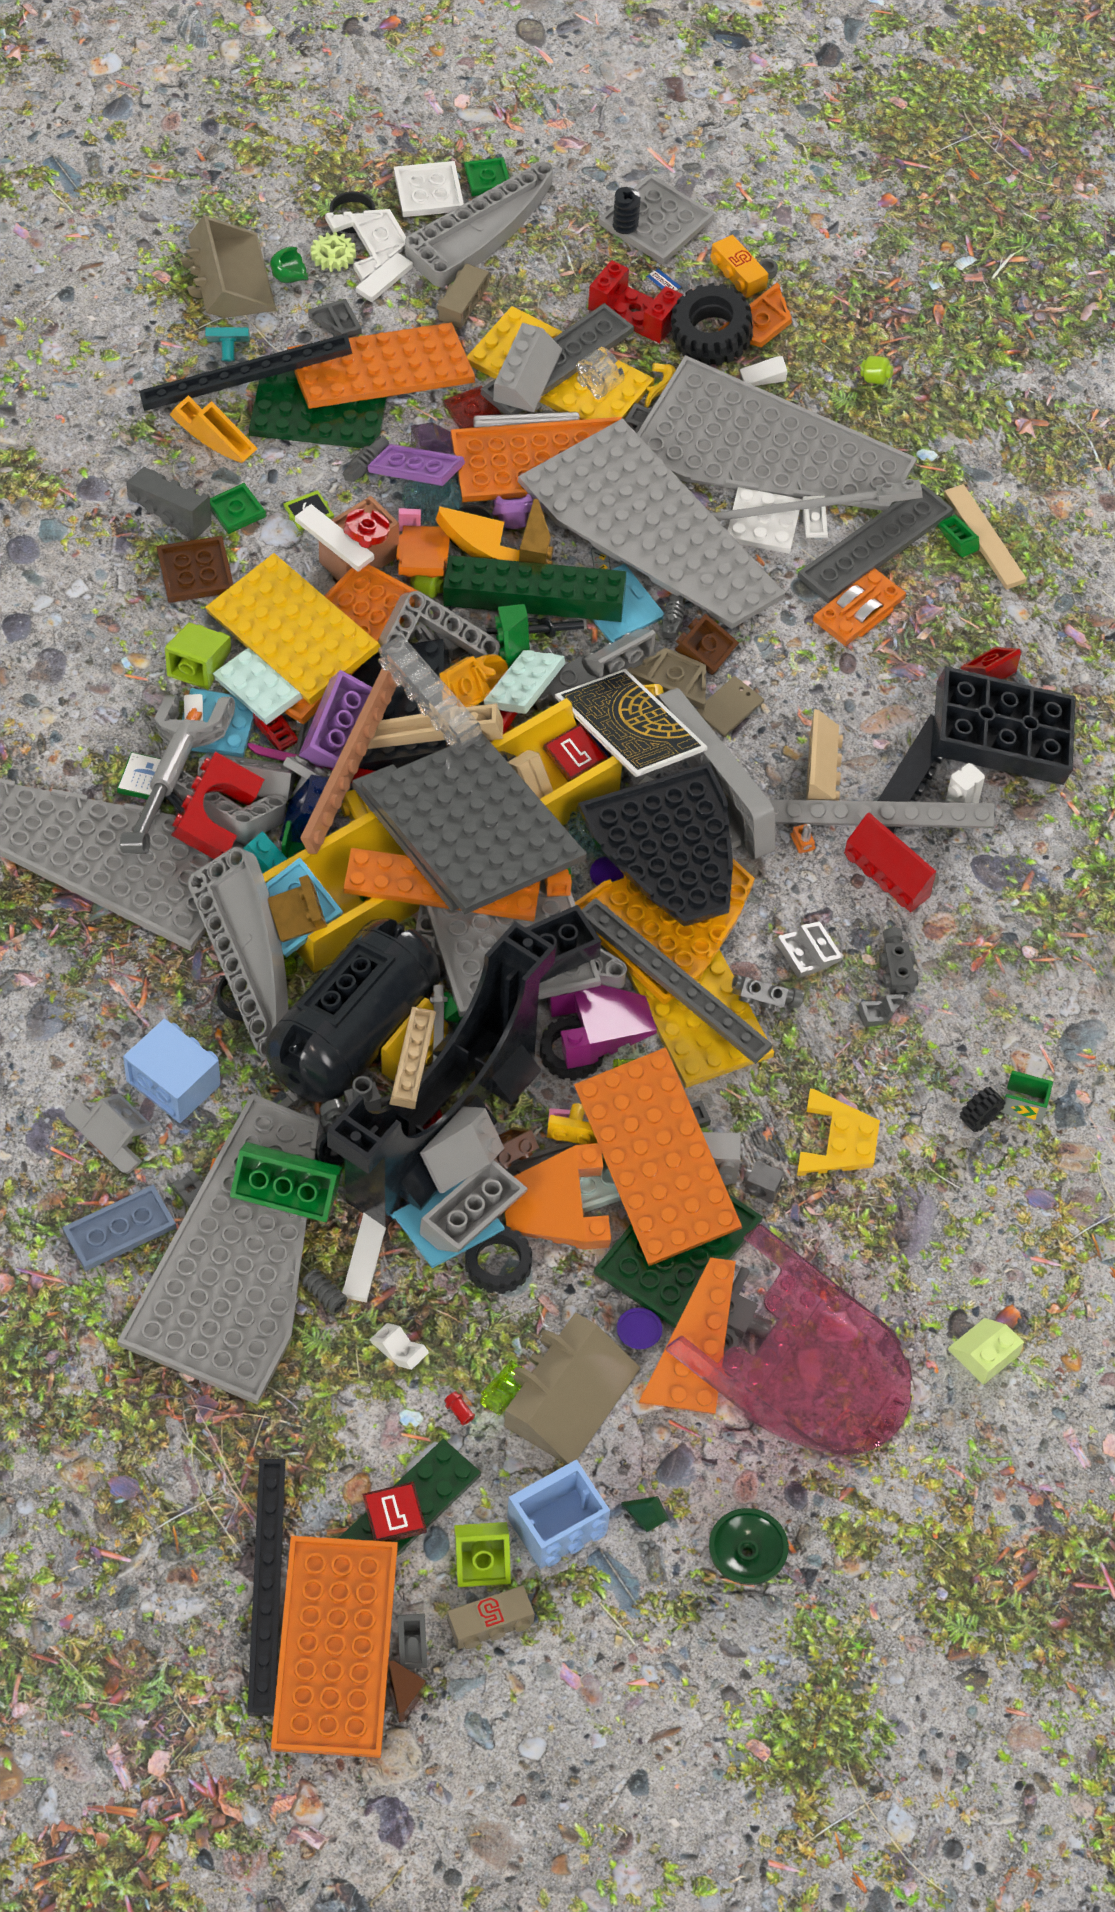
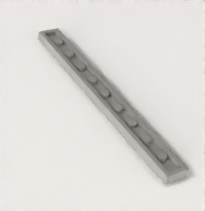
M769 799L775 812V824L858 826L867 813H871L884 826L994 828L995 803Z

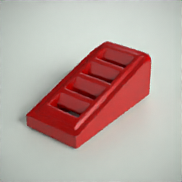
M253 713V723L277 750L284 751L297 743V736L282 715H279L266 725ZM285 735L288 736L287 738L279 742L278 739L282 738Z

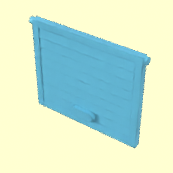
M626 564L612 569L627 571L622 622L593 620L610 643L621 639L627 633L643 629L662 620L664 612Z
M462 1182L444 1193L437 1191L422 1210L409 1204L391 1214L392 1219L395 1218L431 1268L505 1230L503 1224L496 1218L458 1253L438 1250L420 1235L421 1218Z

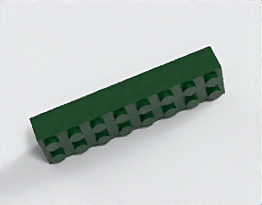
M449 555L443 586V606L498 611V607L525 604L527 614L622 622L627 571Z

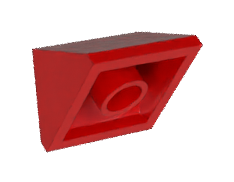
M994 647L962 665L961 670L1005 679L1017 672L1021 650L1018 648Z

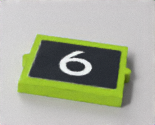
M318 490L283 503L284 508L289 514V520H293L299 531L305 529L295 522V516L311 504L329 519L334 518V514L328 507V501L323 499Z

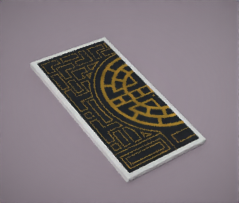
M626 669L555 694V698L559 702L567 698L572 703L574 717L635 777L707 750V746Z

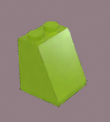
M189 622L164 648L167 676L209 690L215 680L213 673L223 666L231 652V637L223 632H216L203 625Z

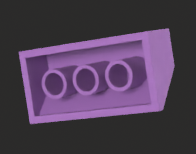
M339 670L328 682L298 756L319 767L334 768L373 687Z

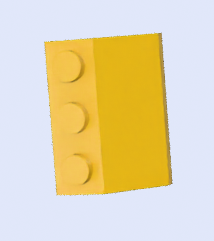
M424 998L417 1006V1008L434 1011L433 1004L427 998ZM410 1015L381 1048L382 1074L393 1081L396 1078ZM444 1020L445 1038L448 1034V1023ZM434 1025L426 1056V1065H429L433 1060Z

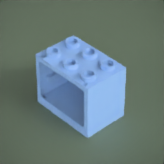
M165 1018L123 1056L126 1081L179 1123L186 1119L221 1085L218 1057L212 1051L207 1052L194 1037L189 1038L176 1023L171 1024Z
M577 1459L508 1497L507 1519L540 1569L545 1566H554L564 1555L577 1553L584 1547V1544L591 1540H600L608 1531L610 1509Z

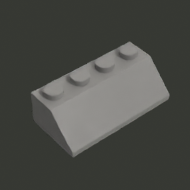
M526 323L521 324L494 382L493 401L535 412L562 352V348L543 328Z
M207 752L199 759L197 774L199 777L203 772L200 767L206 757L211 758L214 753ZM221 754L265 779L255 800L275 794L283 796L286 801L292 797L297 773L285 767L282 763Z
M493 1160L489 1165L468 1177L421 1218L420 1235L438 1250L458 1253L525 1194L528 1188Z

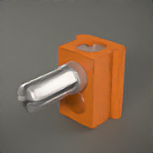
M809 824L793 827V832L790 834L800 854L816 849L815 841L811 835L812 827Z

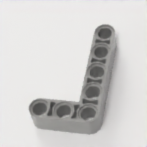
M419 591L404 593L400 596L378 640L383 652L392 653L400 651L405 647L417 621L477 658L488 654H498L500 648L498 640ZM410 597L415 601L414 607L409 603ZM429 608L433 611L432 619L428 615ZM400 617L404 618L405 620L404 627H402L399 623ZM448 620L452 623L451 630L447 628ZM466 632L470 634L469 642L465 638ZM390 637H393L395 640L394 647L389 643ZM485 643L489 647L488 653H486L484 650Z
M183 770L173 789V792L182 801H184L187 794L191 796L194 789L190 787L195 779ZM210 792L204 795L203 806L207 816L214 823L237 835L235 841L246 842L255 838L262 831L265 833L284 823L286 799L276 794L269 795L242 808L220 793Z

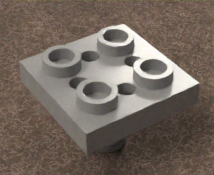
M298 755L286 757L283 763L285 767L301 775L292 794L294 796L298 795V798L306 800L313 783L324 788L332 773L331 769L317 767Z

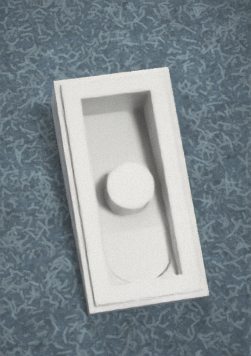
M778 356L740 369V374L743 381L757 386L786 381L787 368L783 356Z
M803 496L802 501L824 498L825 496ZM826 506L802 509L805 537L828 538Z

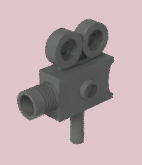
M547 647L542 651L543 653L554 654L550 647ZM582 656L561 668L533 704L535 710H539L549 703H552L553 706L559 703L555 698V694L597 679L595 676L590 675L583 667Z
M366 1076L357 1077L353 1081V1089L344 1091V1102L341 1099H333L325 1102L320 1107L322 1115L320 1123L323 1131L327 1132L359 1095L364 1098V1105L368 1111H377L381 1107L388 1106L387 1102L392 1094L380 1097L375 1082L372 1083Z
M745 1267L740 1268L732 1286L725 1338L728 1347H724L723 1356H729L735 1351L738 1345L737 1337L742 1339L746 1331L764 1340L773 1321L755 1313L759 1304L739 1295L750 1273Z

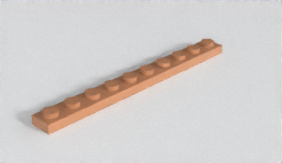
M384 663L300 837L308 854H317L324 843L325 836L333 824V819L341 807L346 792L350 788V783L355 773H357L360 762L367 752L379 722L383 719V714L391 702V697L396 687L399 685V675L396 673L393 664Z

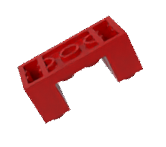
M611 260L589 286L588 310L594 311L605 303L633 325L634 332L660 344L672 330V309L677 304V300L682 295L684 296V294L665 286L655 299L628 286L629 268ZM631 309H638L639 311L632 312V311H630V310H631Z

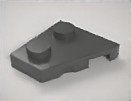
M346 299L308 309L309 318L336 336L347 333L349 338L362 334V328Z

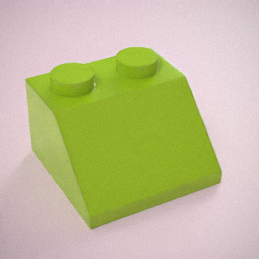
M507 1522L454 1525L457 1586L471 1587L511 1584L510 1542Z

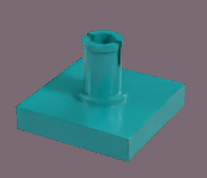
M205 327L207 342H222L221 361H235L234 342H250L249 327Z

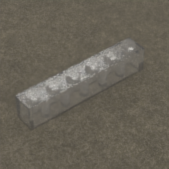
M399 635L378 649L381 667L385 671L389 670L391 672L394 682L398 686L402 685L404 687L407 697L411 701L415 700L417 702L420 712L424 716L428 715L430 717L433 727L437 731L441 730L443 732L444 738L450 746L454 745L461 752L483 737L480 723L402 635Z

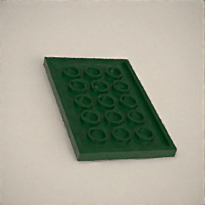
M294 370L259 380L249 426V436L363 449L365 446H370L381 435L387 397L308 409Z
M729 1194L742 1229L651 1266H648L633 1227L630 1225L595 1267L594 1274L676 1328L710 1257L731 1260L762 1222L763 1216Z

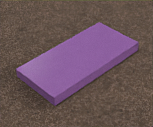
M390 444L367 467L369 473L443 486L465 464L462 456Z

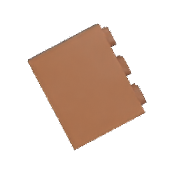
M369 496L332 519V521L344 529L347 515L353 510L365 509L364 512L371 513L373 510L384 515L390 524L387 540L367 548L374 554V560L369 565L380 569L396 559L397 545L399 544V522L372 496ZM319 541V562L339 581L352 567Z

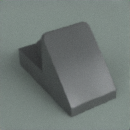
M425 1613L398 1615L400 1665L407 1669L427 1668Z

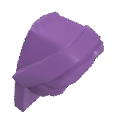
M527 494L523 498L502 499L500 496H497L496 500H493L494 508L492 514L493 516H498L499 520L504 522L505 528L520 529L526 527L533 504L531 495Z

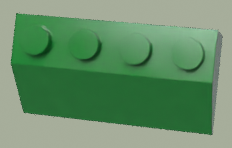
M246 1142L239 1150L230 1197L327 1222L338 1191L343 1167Z

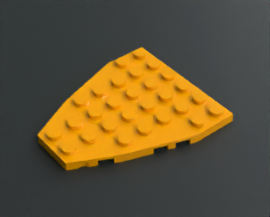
M733 859L729 913L685 927L644 896L625 875L623 879L614 882L611 879L602 882L577 900L575 905H578L582 910L592 900L597 898L697 981L701 978L736 925L754 885L755 878ZM596 932L601 940V945L613 956L622 960L626 964L627 970L660 1002L665 1005L675 998Z

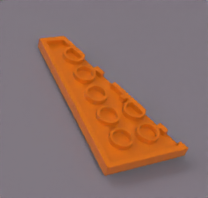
M710 1257L638 1402L639 1404L708 1414L716 1413L736 1261Z

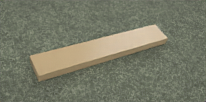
M962 484L944 490V497L954 509L955 514L979 536V550L1004 588L1007 590L1024 584L1026 582L1025 575L965 485Z
M412 1007L390 1105L415 1109L436 1011Z

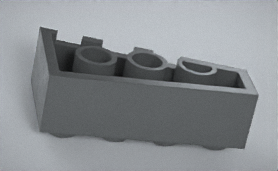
M146 467L140 469L126 482L127 495L132 502L140 504L149 513H154L166 524L172 525L181 534L189 536L193 540L212 524L210 496L205 493L200 496L196 494V489L191 487L184 489L178 481L172 480L169 482L164 475Z

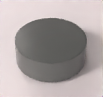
M763 259L758 262L768 272V279H772L777 275L778 265L775 261Z

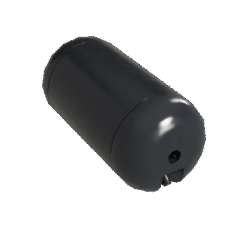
M390 918L371 920L361 928L270 1031L265 1042L266 1059L273 1073L290 1091L301 1098L315 1103H325L341 1098L344 1095V1091L352 1087L353 1081L357 1077L362 1076L380 1055L381 1048L408 1018L412 1007H417L424 998L428 999L434 992L433 985H438L440 982L441 964L432 946L419 932L414 929L404 931V925L398 924L396 920Z

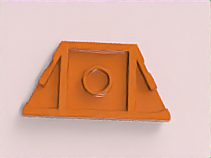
M778 283L774 284L749 304L753 324V336L750 345L763 347L792 323L790 311L787 309V303L782 296ZM727 322V323L724 324L721 328H719L718 331L724 329V328L727 327L730 323Z

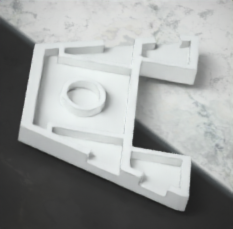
M390 209L368 210L357 214L343 212L340 215H334L333 213L325 215V220L333 233L353 227L369 253V258L354 263L353 268L361 282L396 253H401L405 249L406 236Z

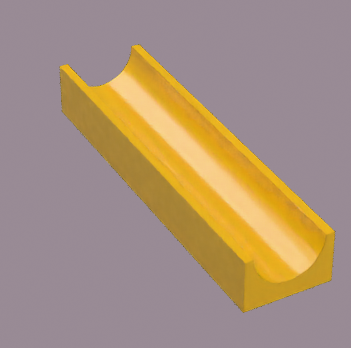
M567 698L503 734V739L491 741V744L498 752L505 751L516 757L527 750L540 754L553 792L542 797L540 800L562 825L581 815L578 803L619 791L622 763L612 756L607 760L600 759L577 774L570 776L548 748V744L577 728L572 703ZM372 811L325 837L324 843L317 854H308L307 850L304 849L263 873L265 883H267L298 858H301L344 912L340 917L328 923L326 928L308 935L306 943L296 950L314 973L329 965L361 928L371 920L390 918L400 923L419 911V904L368 897L363 902L360 901L358 895L343 893L351 848L407 856Z

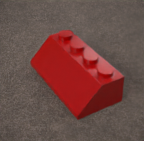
M867 813L846 841L844 854L850 862L860 867L867 877L877 882L884 892H888L894 897L901 907H905L911 913L930 898L936 870L871 813Z

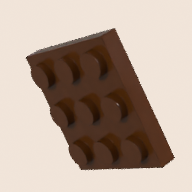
M223 536L156 546L168 603L221 595L233 585Z

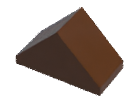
M389 1661V1675L399 1722H404L426 1691V1680L396 1661Z

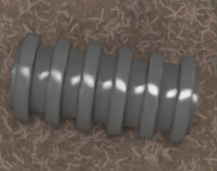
M313 1269L306 1274L302 1285L308 1288L307 1290L313 1293V1296L318 1298L320 1303H324V1307L329 1308L330 1313L339 1312L346 1305L347 1296L342 1294V1291L337 1289L335 1284H331V1280L326 1279V1276L321 1274L319 1269Z

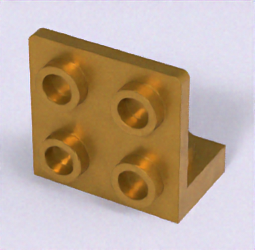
M308 875L299 878L301 886L268 898L281 942H286L327 927L314 883Z

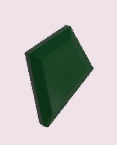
M658 1496L621 1502V1505L646 1532L670 1520Z

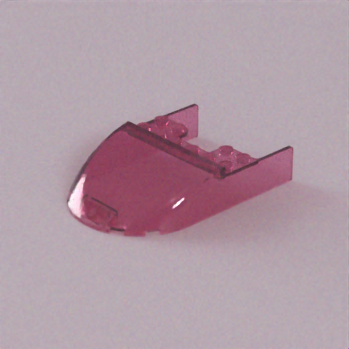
M758 1224L746 1233L744 1239L780 1268V1274L764 1296L765 1308L778 1321L754 1357L740 1347H732L725 1352L717 1364L684 1336H680L670 1343L666 1350L744 1412L743 1417L776 1436L806 1448L838 1455L861 1454L881 1446L902 1426L912 1400V1396H910V1381L913 1380L909 1360L905 1359L900 1348L902 1344L894 1332L880 1318L765 1226Z

